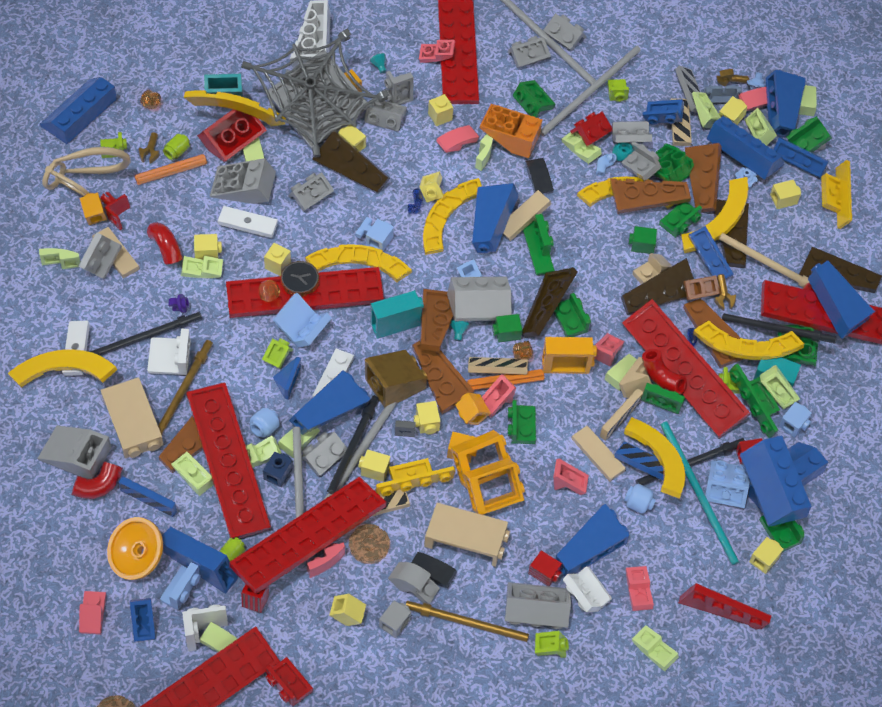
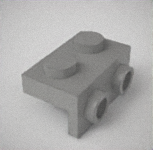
M555 13L543 31L572 51L581 38L585 39L587 37L583 33L584 29L578 24H575V26L570 24L571 20L562 14L560 17Z
M335 432L322 433L317 438V443L313 446L310 444L302 451V461H306L317 476L322 475L347 450V447Z

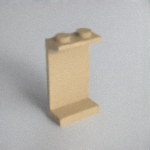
M139 377L101 390L104 405L108 409L122 446L124 458H135L143 452L155 451L164 446L162 435Z
M436 503L425 535L424 547L432 549L435 541L493 557L492 566L496 567L498 559L502 560L505 548L502 547L503 543H507L510 536V531L507 530L508 522Z

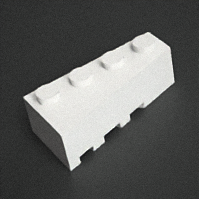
M328 0L309 2L303 26H301L298 41L296 40L295 42L297 47L318 48L330 43L331 13ZM330 47L325 48L327 53H329ZM323 49L317 51H298L300 56L314 57ZM295 52L291 54L290 60L296 57ZM298 59L292 63V68L299 64ZM302 59L303 63L308 61L307 59Z

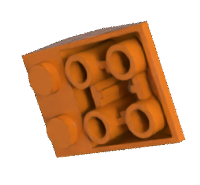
M490 104L479 128L511 153L530 158L540 136L543 119Z

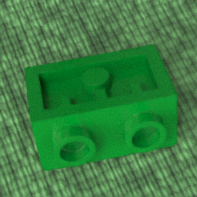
M535 80L520 82L513 93L514 99L528 115L536 118L541 111L552 110L556 105Z
M817 116L808 119L803 126L792 130L786 137L789 142L810 152H814L832 139Z
M688 202L680 203L660 220L659 225L676 238L680 234H685L692 223L696 224L701 219L702 207L699 205L694 208Z
M571 293L569 299L559 302L553 312L566 337H575L587 333L591 324L589 315L585 314L582 301L576 297L575 293Z
M647 383L641 401L679 414L685 397L675 391L663 389L659 385Z
M512 400V406L508 407L507 414L508 419H511V424H508V436H511V444H535V406L517 405V400Z
M764 515L760 517L759 521L769 537L780 544L784 549L783 552L802 543L804 530L795 520L768 527Z

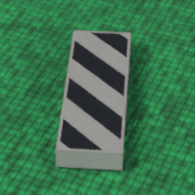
M678 66L675 70L690 111L698 113L692 93L700 92L693 71L692 69Z

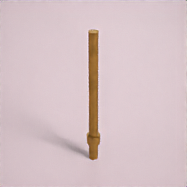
M206 340L201 350L197 351L194 357L195 361L158 425L161 435L165 431L201 364H204L207 360V354L213 345L212 341Z
M406 601V605L410 610L419 612L422 616L429 617L430 615L525 642L528 640V633L433 608L432 605L427 603L422 605Z

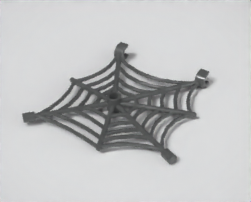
M348 28L340 32L338 38L322 47L299 48L293 43V48L271 62L260 65H252V63L246 61L242 62L241 68L253 69L262 84L271 104L275 121L290 124L304 133L314 144L312 147L313 157L320 156L318 141L327 131L340 125L357 127L356 120L366 106L377 100L379 103L384 102L389 96L386 89L377 95L370 93L349 72L344 61L341 42L350 39L351 33ZM334 44L329 53L321 56H300L298 51H317ZM338 46L346 73L365 93L354 91L340 75L335 62V50ZM293 51L296 54L293 60L279 68L270 70L260 68L286 58ZM331 56L337 76L348 89L340 88L333 81L327 63ZM326 57L323 62L316 64H304L302 59L312 60ZM298 59L299 64L285 74L274 72L290 66ZM319 66L318 69L306 71L305 68ZM324 66L328 78L335 87L328 86L324 80L322 73ZM301 67L303 73L295 78L287 76ZM257 71L263 72L270 82L281 108L279 115H277L269 91ZM315 72L313 77L308 76L309 73ZM268 74L279 77L288 100V105L283 108L277 89ZM319 74L324 85L316 83V78ZM305 76V81L299 78ZM283 79L289 80L294 89L295 98L292 101ZM293 82L304 84V88L298 93ZM313 90H314L319 96H316L315 98H313ZM327 90L336 91L331 99L326 97ZM306 91H308V92H309V97H308V96H305V95H303V94H304ZM339 92L347 93L341 99L338 106L333 103L334 98ZM350 94L358 95L350 104L346 113H344L340 109L344 100ZM362 97L373 98L357 111L353 120L348 117L353 105ZM299 98H305L309 100L310 107L296 103ZM317 99H324V100H325V101L318 102V103H316V104L314 105V101L317 100ZM328 103L332 107L322 110L315 115L314 108L321 104ZM293 105L304 107L310 110L311 116L290 108ZM336 110L340 114L328 116L316 125L315 119L325 112ZM287 111H289V112H293V113H296V114H300V115H302V116H304V117L310 119V120H311V123H312V126H311L309 123H307L306 121H304V120H302V119H300V118H298V117H296V116L289 115V114H285V113H286ZM281 117L293 118L304 123L312 129L313 138L298 125ZM344 118L348 121L329 126L317 138L316 130L326 120Z

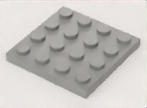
M323 49L315 56H321L327 52ZM326 57L308 60L304 64L321 63ZM330 58L327 63L333 81L340 88L348 89L337 76L332 58ZM337 65L338 71L344 79V81L354 91H358ZM319 66L305 68L306 71L318 69ZM324 66L322 69L324 80L328 86L335 87L328 78ZM301 67L288 76L294 78L303 73ZM315 72L309 73L308 76L313 77ZM319 74L316 78V83L324 85ZM303 76V77H301V78H299V79L305 81V76ZM283 79L292 101L295 98L294 89L289 80ZM280 81L275 87L283 108L288 105V100ZM293 82L299 93L304 88V84ZM270 88L268 91L271 99L281 111L273 88ZM313 90V98H315L316 96H319V95ZM327 90L326 97L331 99L336 91ZM306 91L303 95L309 97V92ZM339 92L334 98L333 103L338 106L341 99L347 93ZM350 94L344 100L340 109L346 113L350 104L358 95ZM363 97L350 110L348 114L350 119L353 120L357 111L367 103ZM299 98L296 103L310 107L309 100L305 98ZM317 99V100L314 101V105H315L316 103H318V102L325 101V100H324V99ZM328 103L321 104L314 108L315 115L322 110L332 107ZM293 105L290 108L311 116L310 110L304 107ZM369 105L366 106V107L360 112V114H361L363 111H365V110L369 107ZM336 110L325 112L315 119L316 125L328 116L340 114ZM289 111L285 113L296 116L312 126L311 120L300 114ZM285 117L288 121L301 127L313 138L312 129L300 121ZM344 118L326 120L316 130L317 138L329 126L348 121ZM345 125L331 128L321 137L318 145L326 140L333 131H338ZM293 127L312 150L314 144L304 133Z

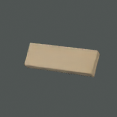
M539 190L536 191L510 215L503 235L509 241L514 239L534 220L535 215L541 214L552 204L551 201Z
M109 227L98 232L122 245ZM122 245L112 265L124 279L140 269L139 265Z
M588 425L572 435L571 439L609 482L625 472L626 468L623 464L614 458V454Z

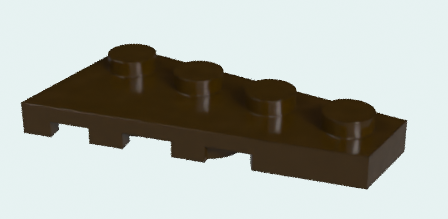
M333 131L322 145L320 156L312 158V160L376 192H380L390 179L386 173L337 131Z
M717 199L714 218L721 212L727 200ZM746 203L739 221L726 234L746 246L749 203ZM721 241L723 257L729 267L745 269L746 254Z
M815 247L811 248L799 275H805L809 278L812 274L811 269L816 264L820 263L822 265L829 261L855 290L870 293L876 292L882 275Z
M687 258L623 294L621 300L626 314L635 313L651 299L660 306L687 298L684 281L694 279Z
M574 267L545 273L522 329V336L524 338L540 336L578 273Z

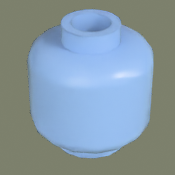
M269 408L260 409L250 418V430L258 437H268L279 427L278 414Z
M635 484L629 487L624 501H627L626 506L643 514L647 509L652 510L656 499L653 498L654 493L652 489L641 484Z

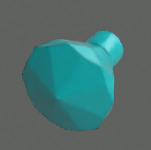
M376 54L370 58V62L378 68L380 74L387 71L385 68L386 54Z
M453 320L451 321V326L455 333L454 340L462 341V335L469 327V323Z

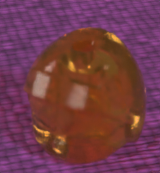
M148 89L143 92L140 103L145 108L156 109L161 104V95Z
M266 280L259 286L260 298L266 302H272L279 297L280 288L274 281Z
M529 341L515 343L513 345L514 358L521 360L531 359L533 356L531 343Z

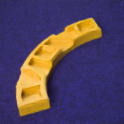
M204 90L186 91L184 93V98L194 106H219L238 110L252 115L270 126L286 124L281 121H275L271 108L267 110L260 107V103L248 98L223 92L206 94Z
M613 177L620 181L634 179V181L645 182L639 177ZM610 178L586 186L577 193V197L589 207L603 199L612 197ZM668 205L665 207L667 209H670L673 205Z
M747 177L729 180V195L725 206L710 223L705 225L714 241L719 240L722 233L727 234L741 218L748 200L749 188ZM692 232L681 234L684 253L696 251L688 237Z
M479 178L457 185L456 188L447 191L443 198L438 199L426 218L423 231L425 255L443 252L442 232L445 223L459 206L477 198V188L482 187Z
M339 245V247L318 250L305 257V261L312 265L317 272L334 265L352 263L379 267L382 272L389 275L395 282H399L412 273V269L399 258L386 254L381 249L365 245Z
M710 321L705 322L693 331V334L709 347L726 355L742 359H774L787 356L804 348V343L793 331L769 339V341L759 342L757 340L737 339L728 336V333L720 330Z
M65 349L43 353L30 358L8 372V375L22 388L30 381L52 370H81L103 383L118 369L110 361L97 354L83 350Z
M631 417L624 430V434L638 440L645 446L648 445L654 451L653 454L657 457L664 470V482L661 492L680 499L685 483V469L678 451L659 431Z

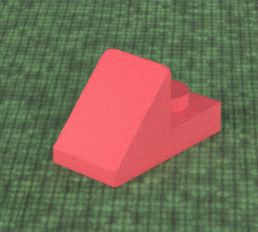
M607 333L596 343L597 354L594 359L611 366L616 353L623 347L625 341Z
M503 374L499 376L482 396L491 412L489 417H493L504 403H511L516 391V387Z
M556 459L553 477L554 490L567 487L579 495L585 494L589 475L561 459Z
M84 591L83 604H80L79 633L101 635L106 592Z

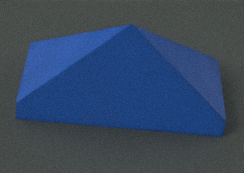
M296 357L273 377L285 399L289 400L300 372L301 357Z
M151 598L130 600L134 642L156 639Z

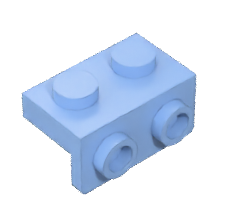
M192 562L188 568L181 566L161 596V602L179 610L182 603H185L193 586H196L200 580L199 566Z

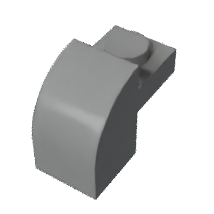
M398 562L388 578L400 591L412 592L422 603L430 604L440 589L429 578L431 576L429 572L410 562Z

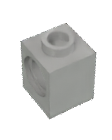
M394 600L380 617L379 627L394 638H397L411 620L409 607L404 603H398Z

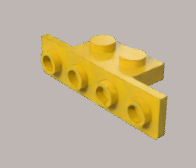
M845 160L835 168L836 177L827 173L821 176L822 207L837 213L838 229L843 228L852 221L851 169L849 160Z
M428 458L389 467V473L392 481L376 484L375 492L382 496H389L393 491L397 490L406 492L418 486L427 487L435 482H448L454 478L455 467L432 471Z

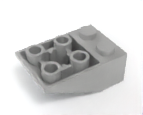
M265 158L217 166L210 197L251 204L269 202L276 171Z
M57 425L41 451L38 460L75 475L93 479L111 450V444L108 436L93 430Z

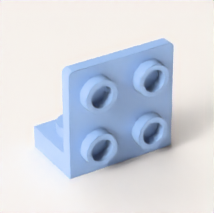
M295 293L273 318V321L298 348L310 345L332 317L327 312L316 314L298 293Z
M721 460L711 461L705 494L707 500L745 508L750 480L744 465L729 464Z

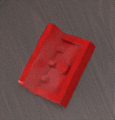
M603 111L598 114H595V112L585 117L586 121L581 119L574 124L575 128L570 130L571 134L578 131L586 146H589L611 132L612 126Z
M288 657L273 667L270 665L266 667V680L272 687L276 686L278 688L281 699L285 703L289 702L292 707L313 692L312 686Z

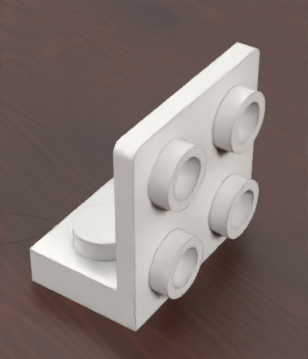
M181 329V335L177 336V338H151L148 373L187 375L191 343L189 329Z
M211 605L205 609L191 608L182 612L188 652L197 650L196 643H200L198 630L206 629L210 622L219 627L228 626L226 606Z

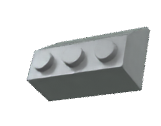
M451 277L447 296L455 321L496 320V316L512 315L511 288L507 277Z
M508 582L505 621L515 625L528 623L535 627L547 625L554 629L568 628L571 598L567 588Z

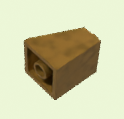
M407 350L365 359V380L374 394L379 397V401L384 408L394 402L399 403L426 389L427 375L423 369L420 370L413 355L410 356Z

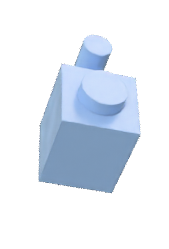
M366 217L354 235L360 239L365 234L367 246L384 251L394 237V227L390 223L379 219L375 221L373 226H370L373 221L371 218Z

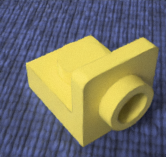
M440 171L422 177L420 189L426 202L443 198L444 194L440 188L442 181Z

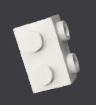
M585 567L578 574H567L563 578L567 590L576 597L579 607L586 612H598L612 599L590 567Z

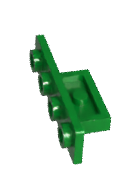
M543 214L535 215L534 220L523 229L537 276L555 271L550 256L551 247H554L552 236L548 234L549 225L547 220L544 221Z
M738 363L729 370L731 380L736 383L741 397L746 400L752 415L760 423L762 432L768 438L773 437L778 432V428L770 416L778 413L780 408L770 392L762 384L760 377L749 381Z

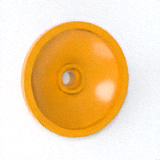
M133 517L119 524L108 542L107 557L111 569L119 577L127 580H138L149 575L156 568L162 556L163 539L160 530L152 521L141 517Z

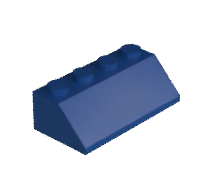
M102 77L89 79L39 125L65 144H68L117 99L115 86Z
M722 116L713 123L707 140L713 144L720 143L722 146L721 150L764 180L784 165L783 157L774 149L766 146L761 140L753 137L729 118Z
M782 435L764 439L740 454L768 527L808 516L812 506Z
M797 442L788 448L803 486L824 473L829 462L816 447ZM750 482L747 495L762 512Z

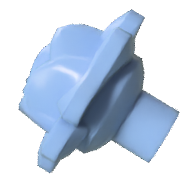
M756 72L755 78L747 80L751 90L766 87V81L762 79L763 73Z
M742 167L735 174L736 179L747 177L748 187H752L753 183L757 182V174L749 168L745 169Z

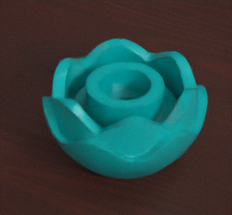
M619 142L612 149V153L616 155L617 161L620 162L635 151L628 142Z

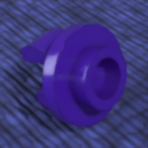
M178 294L177 298L169 299L168 306L172 307V311L186 313L187 308H189V300L183 294Z

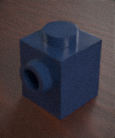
M274 451L263 469V479L282 488L293 469V460L287 454H280Z

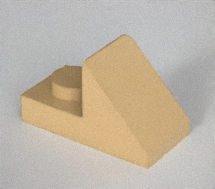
M651 253L649 254L648 262L633 270L632 275L642 284L672 267V265L661 254Z
M638 357L619 383L624 398H629L636 389L644 392L646 384H652L643 365L642 357Z

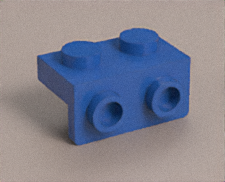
M682 99L649 101L647 103V110L643 112L642 116L651 125L682 122L684 101Z

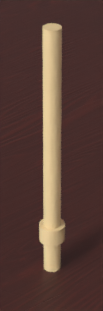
M721 234L719 240L796 281L799 286L804 287L806 283H810L805 275L801 276L728 235Z

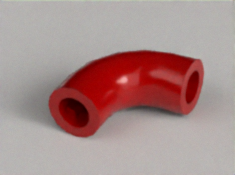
M151 223L147 228V235L157 243L164 264L181 261L183 259L172 231L162 223Z
M649 349L642 354L643 365L653 382L668 391H675L679 394L684 392L687 384L686 377L670 371L665 366L659 350Z
M103 462L97 477L88 479L77 475L71 495L85 499H96L107 495L115 488L121 477L123 467Z

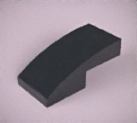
M544 158L525 161L534 193L538 190L542 194L553 192L552 181Z
M417 552L411 562L431 574L429 578L436 585L448 588L457 573V570L450 565L421 552Z

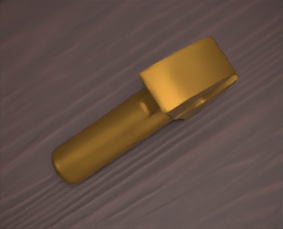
M733 69L719 71L720 76H716L718 83L722 86H726L730 81L747 83V80H749L748 76L734 75Z
M155 132L151 133L147 147L145 149L139 148L142 162H144L145 156L149 153L151 155L149 158L150 164L159 157V151L154 150L158 134Z
M719 274L717 279L720 296L715 297L714 301L721 310H724L723 300L725 298L729 303V309H731L735 303L736 294L730 295L728 293L725 275Z

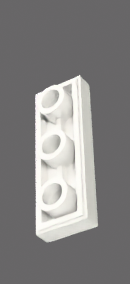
M223 206L218 219V225L269 238L273 237L278 224V219Z
M69 321L65 349L87 350L89 321ZM77 369L62 370L64 376L83 375L84 373Z

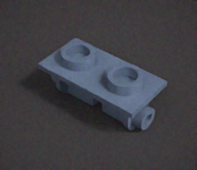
M709 85V87L704 88V93L707 94L712 103H727L732 96L740 99L738 95L742 93V87L736 85L723 88V86Z

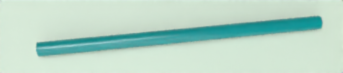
M668 422L661 423L660 426L667 439L676 448L682 459L685 474L732 566L738 564L739 560Z

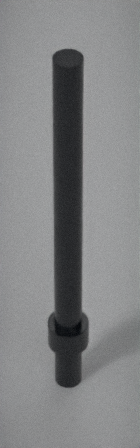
M200 311L188 316L182 315L172 322L89 352L101 356L172 329L184 328L189 323L202 319Z
M723 313L722 316L723 321L785 334L793 331L797 336L809 338L814 342L820 343L824 341L833 344L837 342V336L824 334L819 330L809 331Z
M373 395L368 405L364 407L361 413L362 418L327 489L328 493L334 494L363 432L369 420L375 414L374 409L379 401V397Z
M741 438L731 443L725 442L720 444V447L687 459L690 467L719 455L730 454L733 450L737 449L739 442L745 440ZM649 474L635 480L636 484L646 485L659 480V478Z

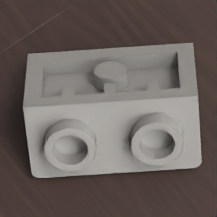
M537 36L531 37L525 43L521 41L511 44L512 47L508 50V54L512 53L517 68L551 57L544 36L540 38Z
M387 71L386 79L384 80L389 94L387 101L399 105L413 101L414 77L411 72L393 77L391 72Z
M378 100L374 101L366 109L364 122L399 131L407 107L388 101L381 103Z
M613 122L612 140L616 143L652 142V134L649 133V122Z
M634 141L631 145L635 151L621 163L624 168L645 181L661 168L658 161L659 157L654 151L650 152L643 144L639 145Z
M322 172L318 175L315 173L311 174L306 178V183L301 185L299 182L291 188L292 192L288 196L290 198L294 197L302 211H305L334 191Z
M96 232L79 267L105 279L122 245Z

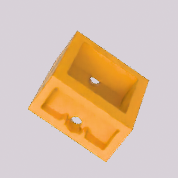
M545 337L542 353L543 372L589 374L591 367H594V357L597 354V347L593 345V337Z
M492 430L450 448L460 483L465 488L467 486L463 473L470 471L466 457L467 454L495 443L499 460L510 458L509 454L506 453V440L502 434L500 435L495 430ZM507 470L478 478L479 485L507 474Z
M510 458L463 473L472 509L477 514L483 515L524 501L523 493H525V489L518 477L520 469L518 464ZM506 469L512 492L483 501L478 478Z

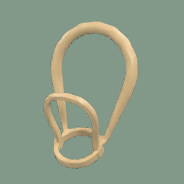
M91 147L54 159L45 168L42 184L46 189L52 190L62 183L80 195L85 196L89 192L81 185L65 177V173L109 174L119 172L129 166L131 159L129 154L116 148ZM91 155H113L123 159L121 163L116 165L66 169L63 161ZM60 165V172L54 171V168ZM52 174L55 176V181L48 185L49 176Z

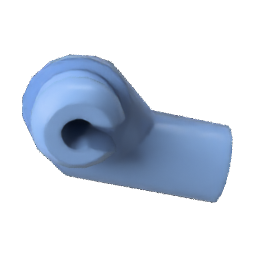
M614 153L606 154L598 159L597 176H605L606 168L613 165L617 160Z

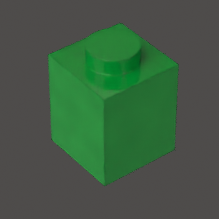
M635 226L633 233L629 234L628 244H631V252L654 254L657 229Z
M519 314L496 316L495 324H492L493 336H497L498 343L521 340L522 326Z

